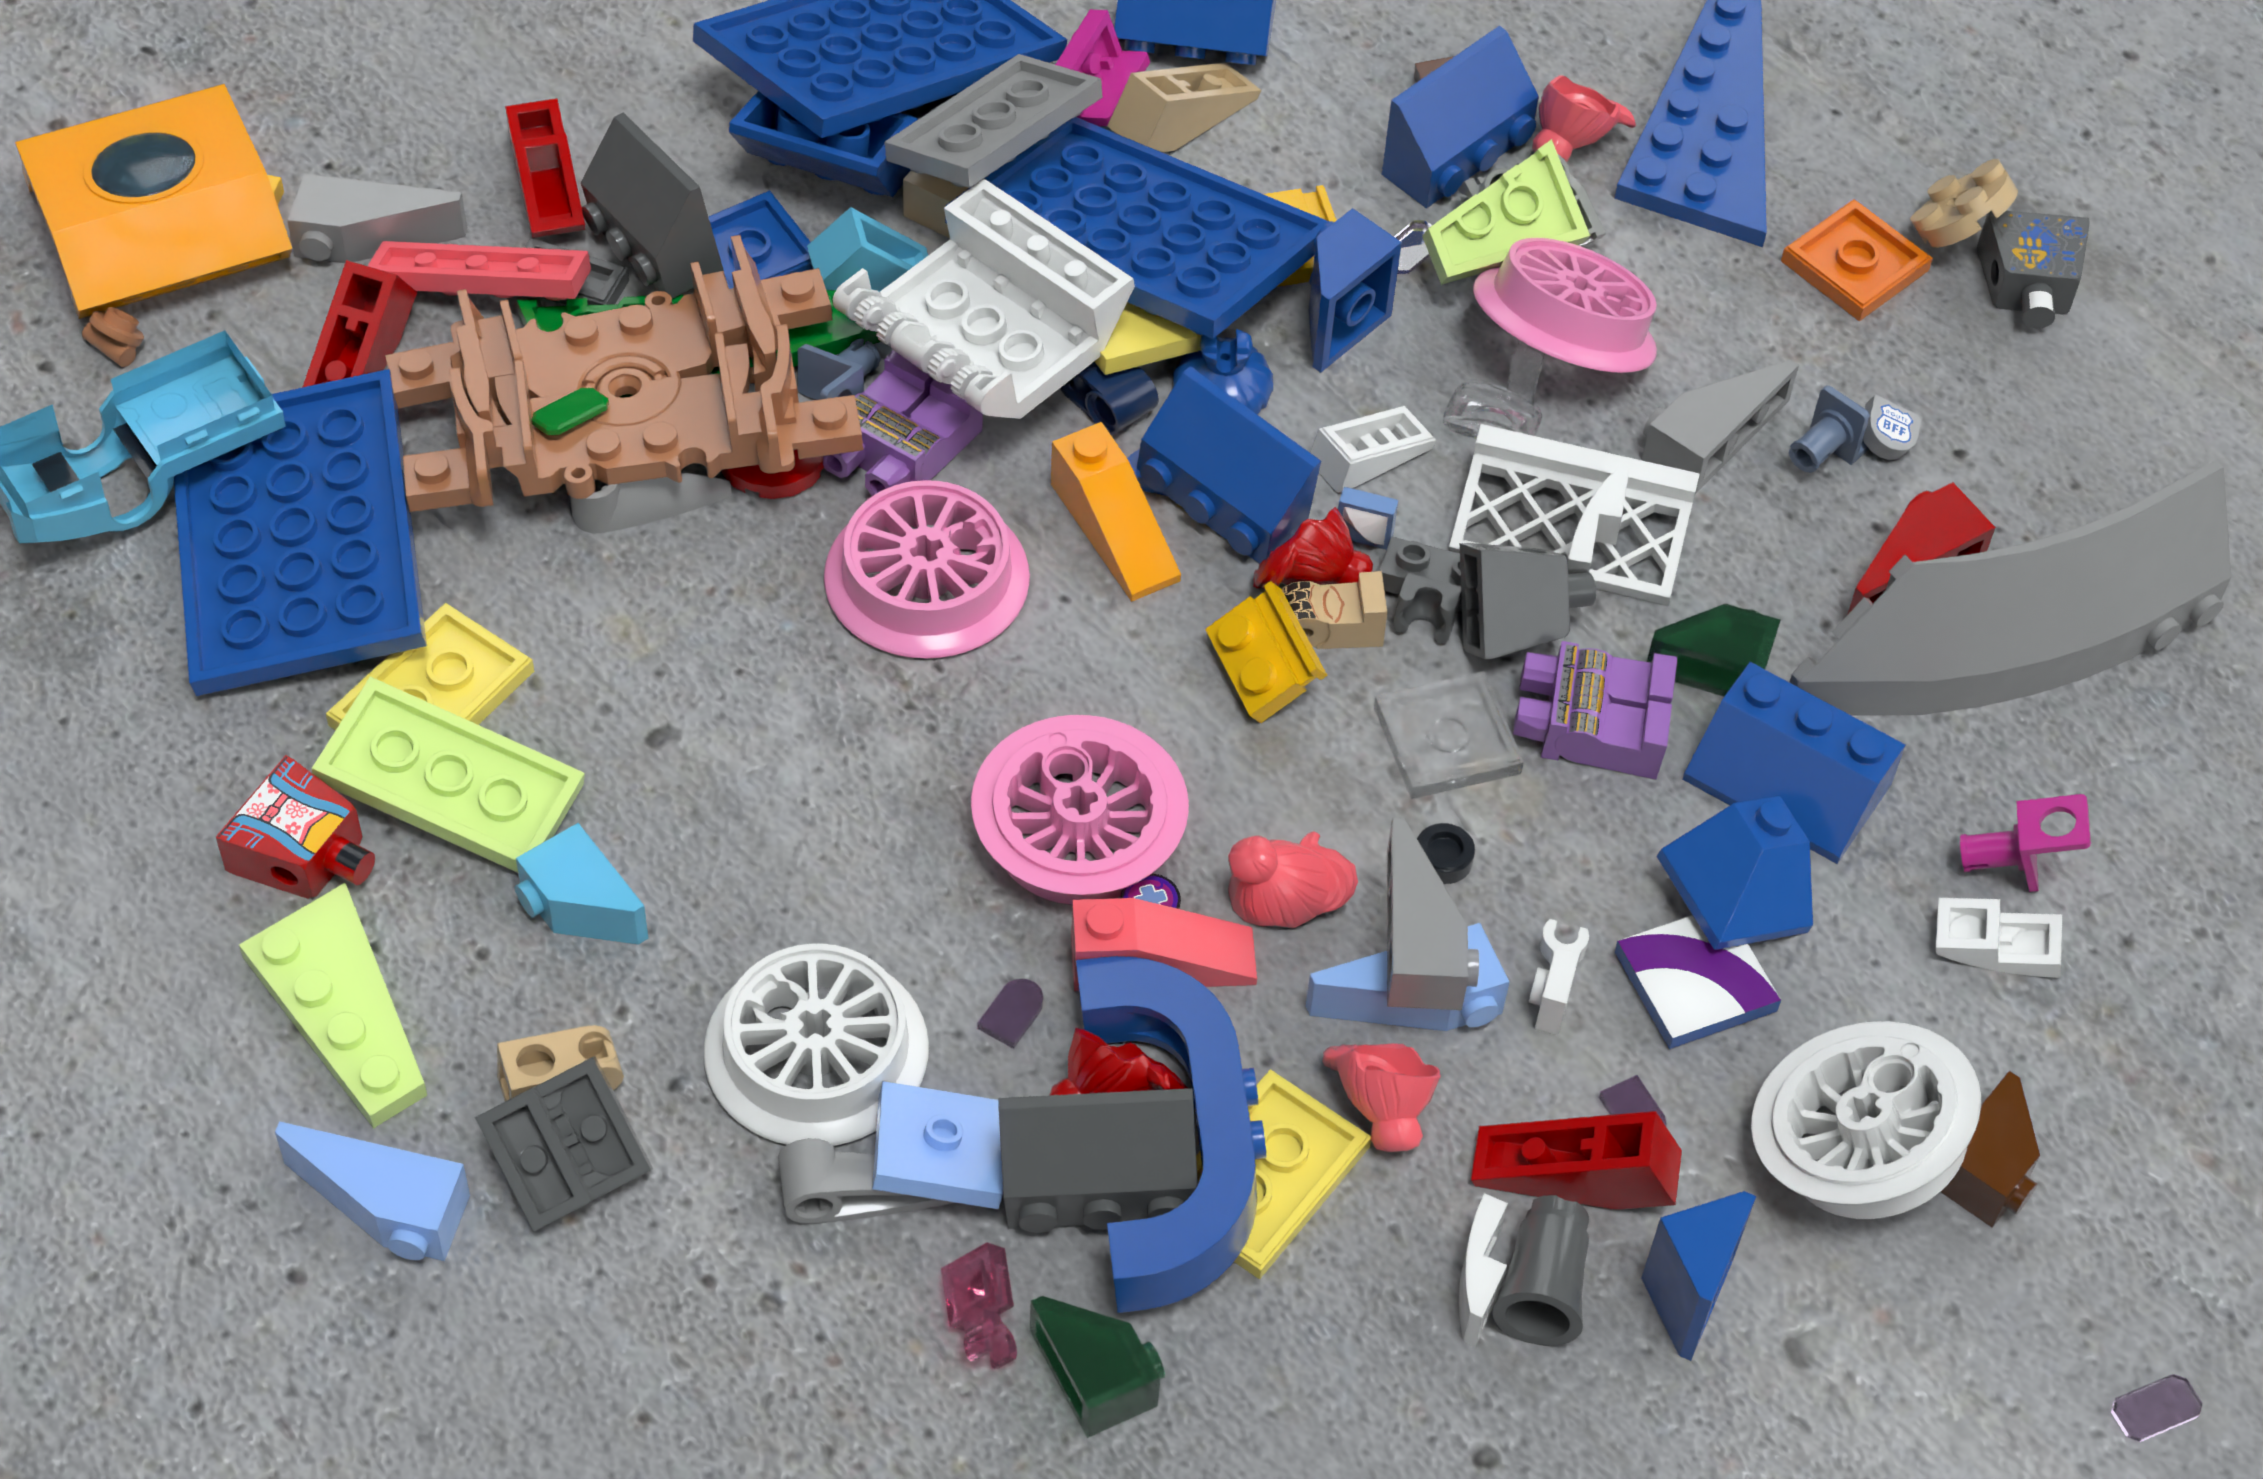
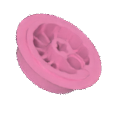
M1522 239L1511 246L1501 267L1482 272L1474 281L1473 293L1476 301L1496 324L1520 341L1552 357L1589 369L1617 373L1636 372L1646 369L1656 359V343L1649 332L1657 306L1653 293L1632 272L1592 250L1555 239Z
M931 480L911 481L894 485L876 493L865 501L833 542L824 569L826 596L840 622L863 642L882 651L911 658L928 659L954 656L971 651L990 642L1010 626L1018 616L1026 600L1030 582L1029 564L1021 542L1008 525L1004 523L997 510L983 497L967 488L948 482ZM970 549L976 551V553L961 555L960 550ZM880 572L879 574L875 575V576L872 577V578L867 577L866 574H865V573ZM902 583L903 586L897 596H891L886 593ZM979 583V584H978L976 587H974V588H971V587L968 586V585H971V584ZM947 591L955 597L947 601L939 599ZM913 597L929 599V603H917L911 601Z
M1064 715L1047 718L1022 727L1002 740L990 752L978 770L974 781L971 810L975 829L982 844L993 859L1019 885L1044 899L1072 905L1073 900L1118 898L1121 896L1122 889L1140 882L1159 869L1175 851L1187 825L1189 800L1184 778L1178 766L1166 750L1154 739L1130 725L1113 719L1092 715ZM1093 772L1101 774L1097 782L1093 781ZM1068 773L1072 774L1074 782L1064 783L1056 780L1054 777L1059 774ZM1118 781L1126 786V788L1109 797L1106 796L1114 782ZM1034 783H1040V793L1028 787ZM1136 804H1142L1145 808V811H1125ZM1017 805L1031 812L1014 813L1012 812V807ZM1126 832H1140V836L1137 838ZM1022 834H1033V835H1031V836H1029V837H1027V838L1024 839ZM1054 846V848H1053V850L1051 851V853L1045 851V850H1047V849H1049V848H1051V847ZM1108 847H1110V848L1116 850V851L1114 852V854L1111 852V850H1110ZM1069 852L1076 854V861L1064 859ZM1085 852H1091L1096 860L1089 861L1085 859Z

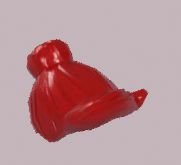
M1334 507L1328 512L1324 520L1306 519L1300 524L1295 534L1274 551H1271L1269 557L1259 564L1258 569L1254 571L1253 587L1265 589L1264 585L1270 581L1277 586L1280 583L1289 585L1300 581L1313 582L1319 585L1358 582L1359 573L1372 572L1373 563L1369 555L1354 550L1349 528L1338 509Z
M1075 1028L1068 1053V1077L1054 1084L1049 1095L1189 1088L1166 1065L1148 1057L1137 1045L1129 1042L1118 1047L1109 1046L1099 1036L1084 1029Z

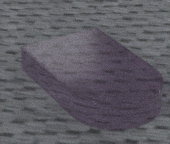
M1015 979L1007 983L977 1022V1029L1014 1049L1043 1008V992L1039 985L1028 979Z
M1638 1075L1600 1091L1599 1099L1610 1115L1656 1111L1667 1126L1665 1115Z

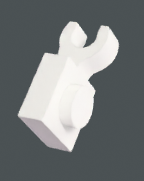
M1549 919L1543 928L1540 950L1551 967L1550 970L1537 968L1529 1003L1540 1006L1535 1029L1559 1035L1576 967L1586 952L1589 932L1588 929L1580 927L1576 941L1571 944H1563L1554 936L1557 921Z

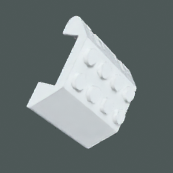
M982 179L944 207L950 240L880 292L871 289L868 272L862 268L837 288L833 296V306L849 319L856 321L855 323L863 329L878 332L876 336L879 337L880 341L891 346L895 352L923 372L929 373V376L936 381L951 384L950 389L953 390L952 392L955 395L964 399L982 414L1021 419L1100 357V352L1104 351L1135 285L1134 279L986 179Z

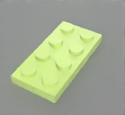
M371 676L312 767V774L332 789L517 873L516 858L555 835L582 789L585 773Z

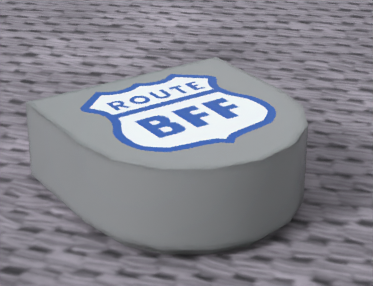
M1875 394L1865 404V409L1869 412L1870 417L1863 437L1864 443L1871 452L1881 458L1888 460L1899 459L1915 446L1923 417Z

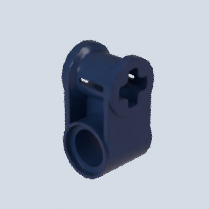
M1093 362L1061 387V391L1070 401L1087 414L1095 424L1102 422L1110 435L1118 433L1157 407L1159 402L1158 392L1154 383L1144 370L1139 367L1105 375L1098 365Z

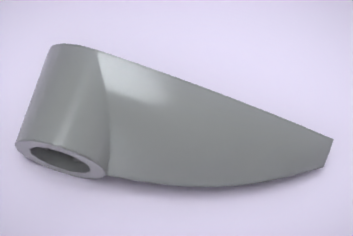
M682 473V482L680 483L668 477L612 485L596 479L594 480L595 491L591 496L584 499H575L570 496L572 517L576 526L585 532L597 534L626 529L680 515L732 496L729 480L709 478L708 476Z
M811 1138L797 1140L787 1144L778 1154L785 1212L787 1217L795 1222L823 1223L927 1209L955 1202L873 1190L875 1154L835 1152L833 1145L825 1140Z

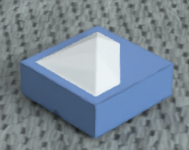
M1344 487L1339 500L1338 511L1349 528L1351 540L1387 550L1391 536L1394 535L1399 500Z

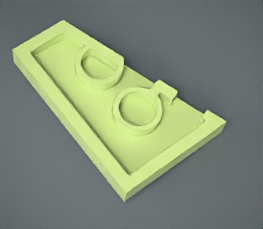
M1551 139L1529 158L1504 173L1493 184L1479 194L1472 196L1429 227L1422 237L1440 283L1443 285L1480 274L1488 269L1501 267L1509 249L1519 240L1526 238H1548L1579 245L1583 244L1590 237V234Z

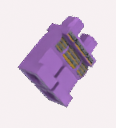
M893 350L884 359V371L864 392L858 393L855 396L862 432L863 450L823 456V466L827 471L840 478L848 477L857 466L867 471L865 474V488L872 496L886 488L901 483L930 480L982 431L983 414L969 405L964 399L955 395L952 392L953 390L950 389L951 384L936 381L929 376V373L923 372Z
M1566 641L1561 642L1558 656L1526 653L1519 688L1523 691L1549 695V702L1520 697L1515 715L1513 735L1542 741L1541 758L1558 761L1561 755L1565 759L1576 763L1657 779L1668 744L1677 657L1654 653L1652 663L1613 657L1605 651L1594 648L1578 650L1579 644Z

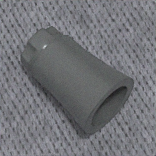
M1556 1195L1538 1197L1533 1200L1526 1219L1520 1224L1516 1247L1506 1280L1492 1309V1315L1496 1324L1504 1332L1516 1339L1536 1345L1556 1346L1575 1340L1582 1332V1290L1589 1245V1235L1587 1233L1589 1215L1586 1209L1578 1202L1567 1201Z

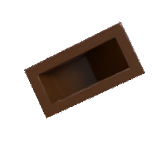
M2011 1071L2005 1075L1981 1105L1977 1128L1967 1146L1963 1163L1954 1178L1941 1191L1942 1194L1992 1228L2007 1209L2017 1215L2028 1202L2038 1185L2030 1176L2040 1157V1152L2020 1077Z

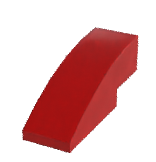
M558 98L505 106L513 157L532 238L586 230Z

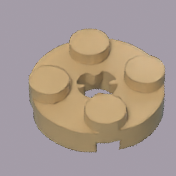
M1992 159L1981 164L1971 174L1958 180L1955 175H1948L1935 182L1927 191L1931 199L1917 210L1910 220L1925 244L1928 241L1931 247L1948 246L1982 230L1977 220L1984 217L1990 211L1993 212L1996 219L2001 216L2016 199L2018 189L1999 159Z

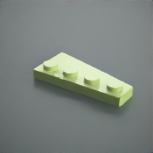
M346 883L239 944L243 959L373 1129L427 1096L424 1080Z

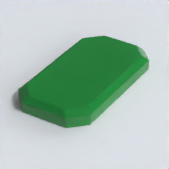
M580 388L535 411L531 419L532 425L546 435H560L606 411L609 399L594 388Z

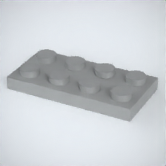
M1018 54L884 142L886 159L888 162L910 168L915 173L932 175L950 181L955 186L970 188L1004 164L1013 161L1017 155L1039 140L1045 139L1058 127L1070 119L1079 116L1083 110L1103 98L1101 78Z

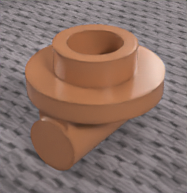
M108 307L106 313L94 311L89 319L90 322L82 331L83 339L119 366H129L136 357V347L140 346L144 339L143 333L137 329L139 321L132 315L114 307Z

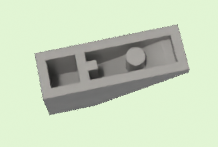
M303 173L287 219L295 257L345 263L346 260L356 262L373 258L383 241L440 243L463 238L467 233L462 192Z
M1786 360L1683 392L1666 409L1658 407L1651 414L1643 429V434L1647 438L1642 460L1699 473L1696 494L1789 402L1799 364L1792 360Z
M1392 818L1387 847V1007L1462 1010L1466 987H1477L1479 950L1468 949V924L1405 818Z

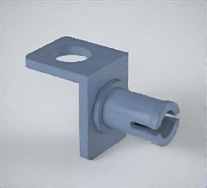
M857 339L841 353L834 355L808 344L802 345L798 348V391L802 395L815 400L850 395L856 396L858 393L864 392V376L876 370L880 364V356L876 347L869 341L863 345L864 339Z
M1826 385L1820 391L1810 429L1790 445V459L1800 470L1808 473L1816 471L1819 465L1832 453L1852 465L1869 449L1863 440L1870 417L1869 412L1830 385Z

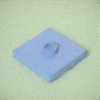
M883 1081L878 1098L872 1189L999 1209L1003 1196L998 1100Z

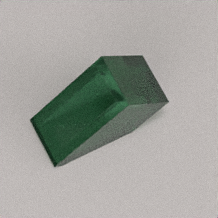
M1725 603L1656 629L1651 641L1647 662L1652 663L1654 653L1677 657L1676 683L1725 697L1749 662L1766 670L1781 619L1763 615L1756 610L1743 609Z
M1040 1296L1030 1301V1332L1087 1438L1158 1407L1160 1380L1165 1377L1164 1367L1153 1344L1149 1341L1142 1344L1131 1323L1045 1296Z

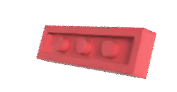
M383 241L368 264L369 267L398 275L416 291L442 292L445 295L456 296L458 290L466 289L468 294H487L498 298H511L514 296L545 297L551 301L575 299L591 271L588 251L394 241Z

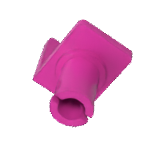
M2084 794L2016 801L2018 824H2014L2013 831L1960 835V851L1964 872L2018 865L2019 871L2025 872L2029 892L2039 891L2037 854L2087 849L2091 846L2088 801ZM2054 812H2066L2076 819L2072 831L2059 837L2045 834L2041 830V823L2046 816Z

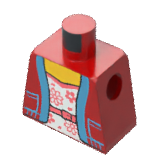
M287 755L283 757L216 836L225 871L307 899L318 896L334 875L355 885L362 884L370 875L375 864V854L359 846L363 836L357 810L353 804Z

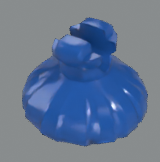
M1236 329V338L1226 337L1223 339L1216 336L1214 339L1202 335L1200 351L1180 357L1173 372V387L1182 373L1191 366L1256 414L1261 409L1267 407L1273 392V373L1264 355L1253 347L1250 334Z

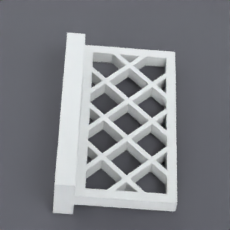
M1481 424L1449 551L1460 553L1459 543H1475L1464 540L1466 529L1487 517L1500 535V538L1489 543L1490 545L1522 547L1519 541L1542 530L1555 548L1553 552L1565 555L1568 561L1572 542L1565 544L1552 524L1573 513L1581 519L1586 506L1602 483L1618 467L1628 468L1630 470L1619 530L1630 525L1644 546L1621 557L1612 544L1595 542L1611 563L1598 570L1590 569L1589 572L1592 574L1596 589L1668 606L1700 474ZM1481 473L1505 478L1513 490L1490 502L1478 486ZM1547 487L1559 490L1568 503L1544 514L1531 494ZM1475 500L1479 508L1471 511ZM1521 500L1534 520L1511 532L1498 514V511ZM1653 512L1678 517L1675 529L1657 539L1652 537L1640 519ZM1671 545L1669 555L1667 557L1662 549ZM1651 555L1664 572L1662 585L1637 580L1629 566Z

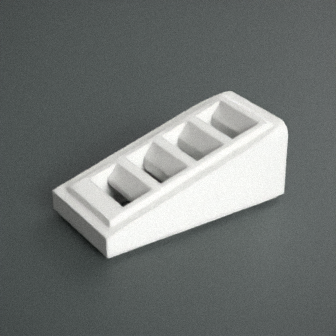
M1405 406L1318 429L1311 454L1321 460L1319 470L1321 476L1339 493L1343 491L1344 487H1357L1433 449L1436 439ZM1394 429L1402 439L1398 440L1391 430Z

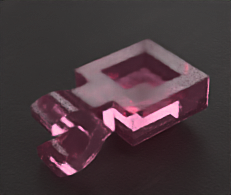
M986 1242L942 1267L941 1274L949 1327L965 1332L964 1350L968 1360L974 1362L990 1354L991 1367L999 1369L1017 1357L1014 1337L1000 1317V1314L1014 1307L1005 1248Z

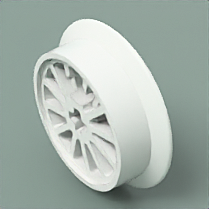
M803 944L779 950L761 959L749 968L724 995L711 1016L707 1027L703 1057L707 1079L717 1100L729 1115L751 1132L786 1145L797 1140L811 1138L825 1140L831 1145L837 1146L853 1142L876 1132L878 1098L883 1081L920 1087L928 1063L929 1040L924 1018L910 993L876 962L846 947L830 944ZM820 987L831 988L825 999L818 998V989ZM803 988L809 989V992L806 993ZM846 995L853 997L852 999L841 1004ZM786 1006L792 1008L788 1012L781 1013L780 1019H774L767 1015L770 1010L776 1007ZM873 1009L875 1010L876 1016L860 1017ZM884 1037L887 1039V1043L884 1047H878L862 1039ZM768 1044L767 1047L752 1055H748L745 1052L747 1045ZM844 1054L867 1063L871 1067L864 1073L858 1074ZM789 1057L776 1079H772L763 1073L765 1070ZM835 1070L844 1081V1084L824 1088L822 1075ZM799 1072L813 1076V1087L811 1089L792 1087Z
M1873 1021L1847 1025L1830 1030L1805 1042L1787 1055L1772 1070L1764 1081L1754 1103L1751 1123L1752 1138L1755 1149L1767 1170L1784 1186L1804 1196L1808 1201L1824 1211L1855 1219H1876L1894 1216L1912 1210L1932 1199L1950 1183L1960 1169L1967 1146L1976 1131L1980 1117V1085L1975 1070L1966 1056L1953 1043L1928 1029L1890 1021ZM1848 1090L1842 1096L1839 1095V1093ZM1932 1101H1938V1104L1926 1107ZM1821 1106H1826L1836 1115L1816 1111ZM1805 1133L1815 1134L1813 1136L1802 1138L1803 1134Z

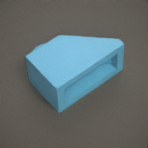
M852 207L807 245L813 269L819 268L826 290H837L842 283L863 268L868 272L871 289L880 292L928 256L925 246Z
M579 823L516 858L520 883L514 887L516 895L525 911L531 917L540 915L553 933L630 944H640L649 939L644 904Z

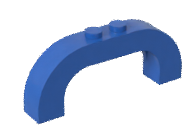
M1112 956L1076 960L1084 1030L1099 1036L1106 1043L1139 1041L1154 1044L1167 1050L1186 1069L1193 1090V1102L1203 1167L1202 1176L1195 1191L1184 1203L1163 1215L1147 1219L1107 1223L1117 1312L1123 1313L1162 1307L1192 1296L1219 1278L1239 1256L1253 1228L1257 1209L1255 1159L1266 1158L1262 1120L1250 1121L1248 1106L1258 1105L1254 1067L1242 1069L1236 1031L1228 1013L1216 996L1192 976L1167 964L1137 957Z

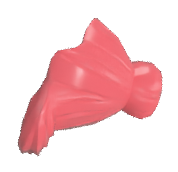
M1560 75L1549 82L1542 92L1538 107L1542 130L1533 139L1532 150L1536 152L1552 139L1557 154L1568 162L1573 149L1597 142L1617 123L1624 124L1630 128H1634L1636 123L1632 113L1623 105L1607 99L1589 87L1573 83L1566 76Z
M1315 831L1308 833L1299 844L1285 840L1271 839L1269 841L1267 838L1259 835L1244 838L1232 846L1228 855L1232 874L1228 893L1232 909L1247 923L1258 926L1296 928L1317 915L1337 910L1344 906L1354 895L1358 884L1355 865L1336 850L1319 846L1320 835Z
M1342 1044L1341 1046H1330L1323 1052L1322 1062L1324 1066L1331 1068V1070L1338 1071L1348 1098L1372 1122L1371 1141L1374 1147L1385 1152L1409 1151L1418 1147L1423 1134L1417 1117L1433 1097L1441 1077L1439 1068L1423 1063L1415 1049L1404 1044Z

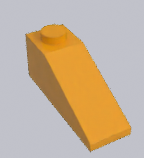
M1099 422L1052 441L1051 486L1130 601H1135L1180 582V570L1130 462L1103 423Z

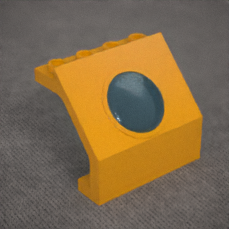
M225 84L15 142L22 161L25 181L29 192H34L53 239L71 291V298L78 319L91 316L94 311L105 312L108 307H122L283 260L291 255L292 246L266 170Z

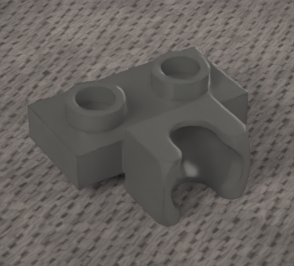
M1391 536L1379 571H1382L1384 591L1399 594L1394 617V629L1397 632H1406L1412 621L1425 619L1432 622L1436 627L1435 640L1439 643H1446L1450 638L1457 611L1462 610L1460 553Z

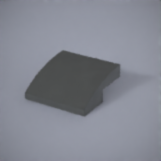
M596 1056L475 1117L533 1232L653 1170Z

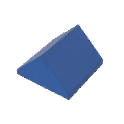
M1745 1191L1661 1217L1641 1279L1678 1355L1691 1361L1735 1258L1756 1196Z

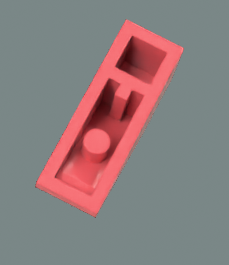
M1136 898L1082 899L1072 901L1071 950L1074 991H1079L1076 960L1112 956L1137 957L1161 962L1187 973L1205 987L1257 984L1252 927Z

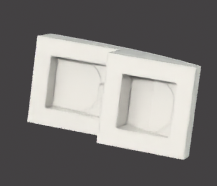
M1618 467L1602 483L1587 505L1572 541L1568 559V574L1590 571L1595 542L1616 545L1630 469Z
M1939 898L1936 954L1953 961L1998 972L2061 978L2062 914L2001 913L2000 899Z
M1485 1193L1476 1211L1471 1228L1459 1286V1320L1463 1342L1474 1347L1492 1313L1493 1306L1501 1291L1507 1268L1506 1264L1490 1258V1255L1501 1234L1508 1203Z

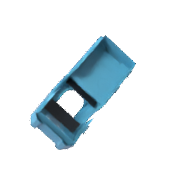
M225 330L112 378L113 390L99 408L102 431L100 436L85 448L69 450L63 446L53 404L0 427V504L9 516L14 536L19 543L56 542L87 537L103 532H119L137 527L151 519L163 506L174 485L175 475L286 427L283 411L265 386L264 379L247 356H243ZM133 458L148 479L150 492L141 505L126 514L112 517L100 478L117 469L125 460Z

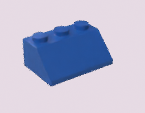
M1118 0L1114 29L1117 38L1125 40L1124 50L1154 53L1156 43L1176 46L1175 56L1205 59L1206 50L1226 52L1225 62L1256 65L1257 56L1268 57L1276 0Z
M1501 26L1496 27L1391 100L1382 175L1426 209L1442 197L1453 195L1464 181L1480 170L1486 171L1491 168L1501 155L1515 145L1521 146L1526 143L1535 131V116L1539 96L1508 32Z
M758 91L729 122V133L747 153L765 158L772 164L792 166L815 173L821 179L838 180L861 187L866 192L874 195L893 197L902 187L903 179L911 170L910 168L887 161L884 142L917 121L918 118L896 113L884 117L880 121L866 123L842 131L835 136L820 138Z
M1190 366L1182 373L1143 435L1140 443L1137 470L1140 471L1142 479L1151 489L1163 492L1182 506L1193 520L1198 523H1205L1228 540L1235 551L1242 555H1248L1260 564L1269 557L1271 551H1274L1295 534L1300 524L1309 518L1321 460Z
M1749 662L1722 699L1684 772L1682 780L1728 805L1781 796L1809 839L1810 850L1838 864L1891 787L1906 744L1758 665Z

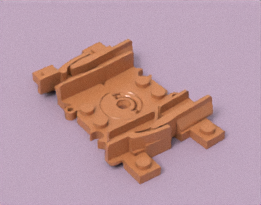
M730 236L735 271L732 272L734 288L729 289L724 271L702 275L699 262L690 263L694 293L684 295L677 304L672 303V297L667 292L655 291L646 296L645 306L631 305L576 317L568 313H562L563 325L559 329L550 332L540 330L537 327L536 319H531L523 328L515 329L508 299L500 301L502 315L484 319L469 299L467 290H458L457 295L462 320L451 325L450 330L453 342L385 355L388 369L391 371L392 388L398 409L453 398L455 407L456 429L460 448L403 456L405 491L409 512L474 504L478 507L494 505L490 468L497 467L506 468L518 478L524 497L554 493L562 484H566L568 495L575 499H584L594 493V480L596 479L608 485L664 477L680 483L682 482V469L692 463L706 466L709 478H714L723 469L759 465L761 471L765 473H778L794 468L795 458L793 450L796 449L799 459L862 451L863 440L855 395L799 402L788 329L833 320L831 303L819 268L760 280L756 264L744 248L741 236ZM749 357H751L754 367H750ZM719 366L720 373L711 374L713 368ZM750 383L755 384V392L748 393ZM580 388H594L609 399L606 411L560 435H546L532 425L531 419L535 411ZM625 394L633 395L630 397L620 398V396Z

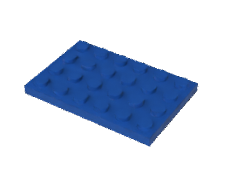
M768 0L695 22L693 26V42L820 138L835 136L842 131L866 123L877 122L884 117L908 109H916L923 106V104L947 96L957 95L1018 54L1048 63L1056 61L1067 47L1068 40L1011 0Z
M1077 117L1070 119L1051 132L1048 137L1039 140L1017 155L1013 161L1004 164L984 178L1134 279L1135 287L1127 301L1128 303L1211 339H1214L1315 255V237L1319 230L1329 222Z
M390 369L272 394L273 399L283 411L286 427L174 476L189 683L196 696L427 646L412 519L405 491L404 453L399 412L393 393Z

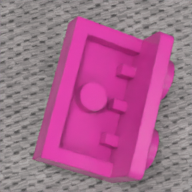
M1090 9L1055 65L1101 78L1103 98L1083 110L1077 116V118L1101 127L1108 126L1130 74L1146 71L1150 64V59L1147 52L1122 51L1108 10Z

